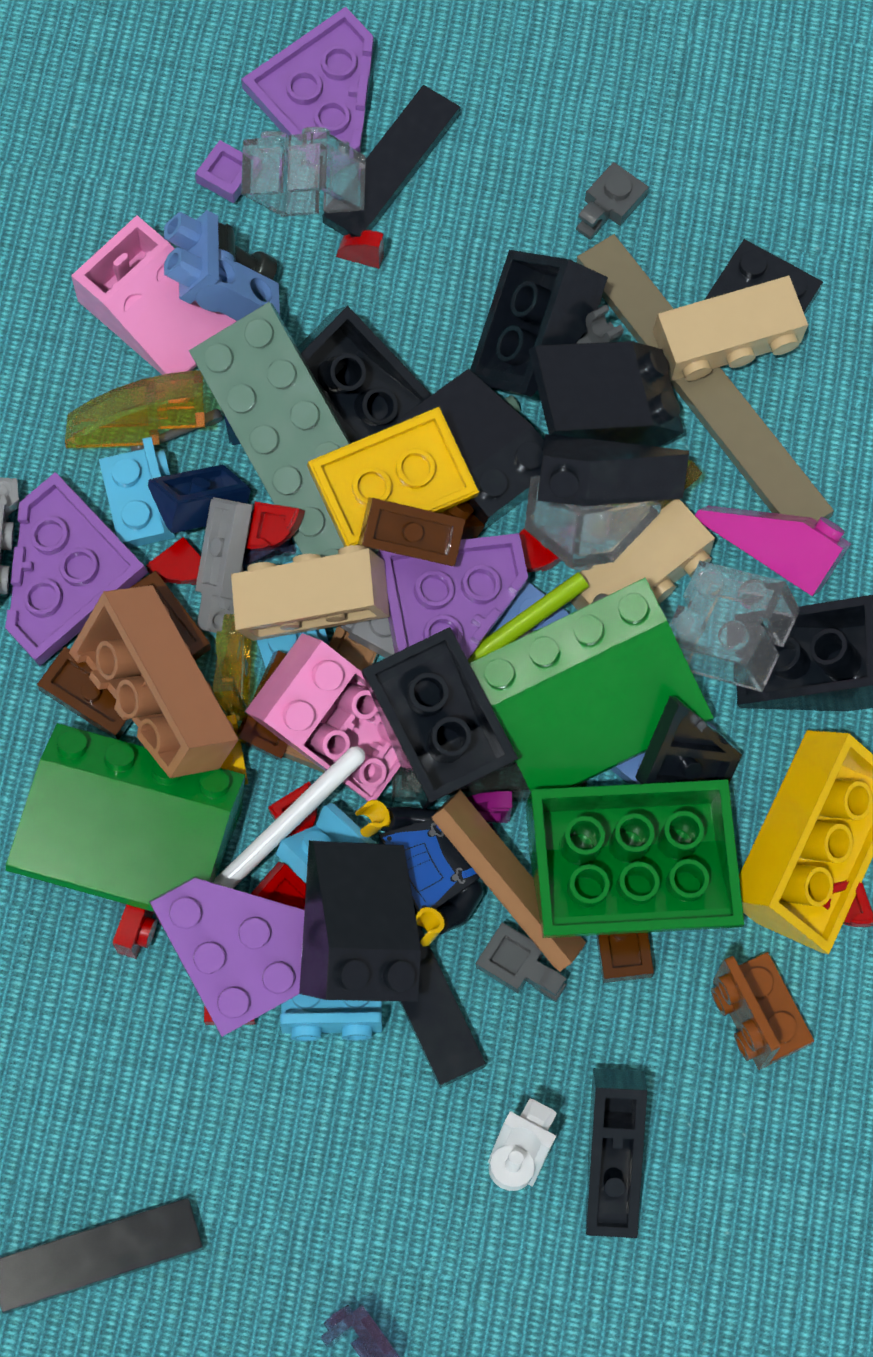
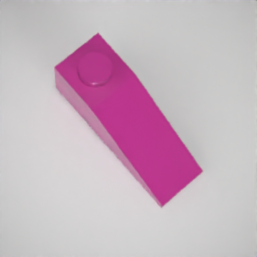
M710 505L699 509L695 514L703 525L811 596L822 590L851 545L850 542L842 538L845 533L844 530L823 517L816 521L812 517Z

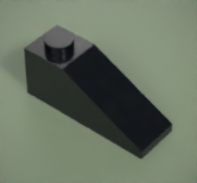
M545 434L537 501L596 506L683 499L689 451Z
M593 1068L589 1125L586 1235L637 1238L647 1105V1085L644 1071Z

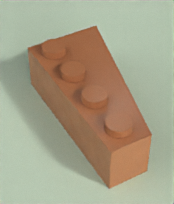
M154 586L103 591L71 647L69 654L77 663L86 662L92 669L89 678L98 690H109L116 699L115 711L123 720L132 719L138 726L137 738L169 778L220 769L239 739L234 732L233 725L226 718L212 692L210 684L205 680L191 655L189 646L181 637L170 617L167 607L162 603Z

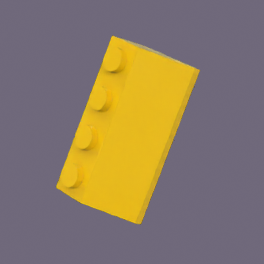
M807 730L742 867L739 880L743 913L758 925L818 952L829 954L856 896L855 890L859 882L862 883L873 858V754L849 733ZM845 880L849 881L846 890L832 894L834 883ZM831 899V907L827 910L823 905Z

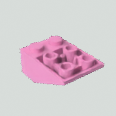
M137 215L76 270L71 277L77 301L176 386L197 366L189 350L232 325L236 320L221 312L205 310L197 304L196 300L189 304L179 299V283L164 275V262L168 254L175 248Z
M302 633L245 712L324 771L331 767L349 748L353 746L362 748L365 752L364 762L343 784L366 801L377 800L401 765L362 672L322 640Z

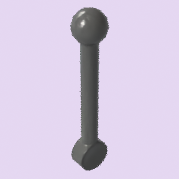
M214 409L205 413L201 418L152 437L153 446L203 426L215 425L223 420L222 414L219 409ZM136 438L131 443V451L144 449L142 438Z

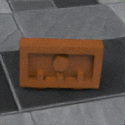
M768 952L741 965H738L734 956L723 960L713 979L715 987L711 988V994L723 1016L730 1014L738 1029V1032L734 1033V1038L739 1051L746 1061L753 1059L758 1070L814 1043L808 1027Z

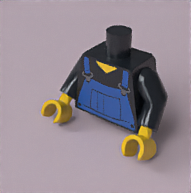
M370 800L355 811L356 816L365 815L372 822L360 830L361 835L368 838L382 830L385 833L379 835V844L404 845L417 925L427 931L420 940V944L424 947L429 946L439 934H444L467 923L483 897V886L485 883L432 820V816L438 810L415 807H386L378 800ZM489 823L490 827L499 836L494 825L492 823Z

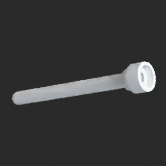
M358 746L349 748L215 878L214 883L233 889L280 844L281 840L285 839L364 762V750Z

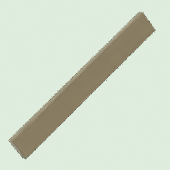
M615 234L577 256L576 263L608 277L602 297L636 341L659 348L653 334L657 314L672 310L673 307ZM720 367L712 369L708 375L697 380L687 381L684 377L671 381L673 388L772 513L812 517L816 521L820 517L826 519L832 517L833 508Z

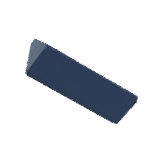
M223 464L149 479L148 488L166 527L171 533L206 526L210 501L213 497L248 503L251 488Z

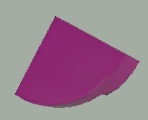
M512 791L486 792L467 797L486 822H510Z

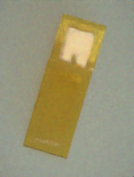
M200 370L154 376L117 387L89 400L67 415L66 449L142 446V439L152 437L153 445H160L161 429L204 428L206 421V393L203 375Z

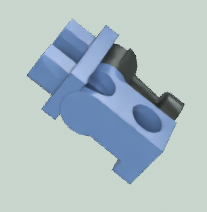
M208 210L196 220L182 212H178L165 224L164 239L178 247L168 254L164 262V275L179 283V299L189 304L196 300L197 304L203 309L221 312L236 321L268 302L274 305L280 316L279 283L273 281L277 270V261L274 257L262 251H256L250 255L236 246L233 228L228 223L226 225L219 223L218 215Z

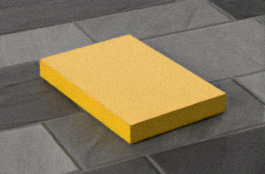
M439 407L317 457L307 463L310 474L344 547L358 545L369 497L440 513L475 498L479 494Z

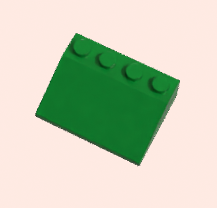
M646 577L469 663L518 757L516 763L530 791L532 789L575 787L645 753L670 696L677 697L705 722L714 719Z
M57 723L40 758L6 862V871L154 912L149 903L150 900L192 877L214 883L242 812L245 774L220 768L169 778L143 746Z
M728 780L532 789L530 791L525 806L527 832L543 938L738 928L744 926Z

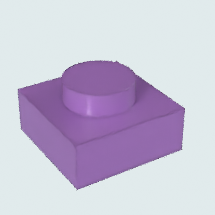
M219 140L196 171V183L235 203L257 173L258 161Z

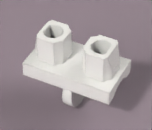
M529 1099L520 1116L511 1111L509 1112L487 1162L489 1163V1175L497 1186L508 1191H518L527 1185L533 1187L556 1138V1135L549 1132L557 1115L553 1109L534 1099Z

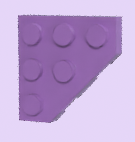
M347 7L335 13L241 79L242 89L325 180L357 158L361 152L374 41L373 35Z
M56 472L19 502L17 519L20 523L17 547H14L10 580L13 589L10 610H7L5 625L10 635L39 667L82 630L103 591L130 588L148 573L145 566Z
M519 533L461 540L455 567L378 550L377 553L385 561L390 615L388 621L395 653L451 627L464 655L469 660L528 579Z
M192 877L149 901L222 1037L299 994L304 926L303 909L196 877Z

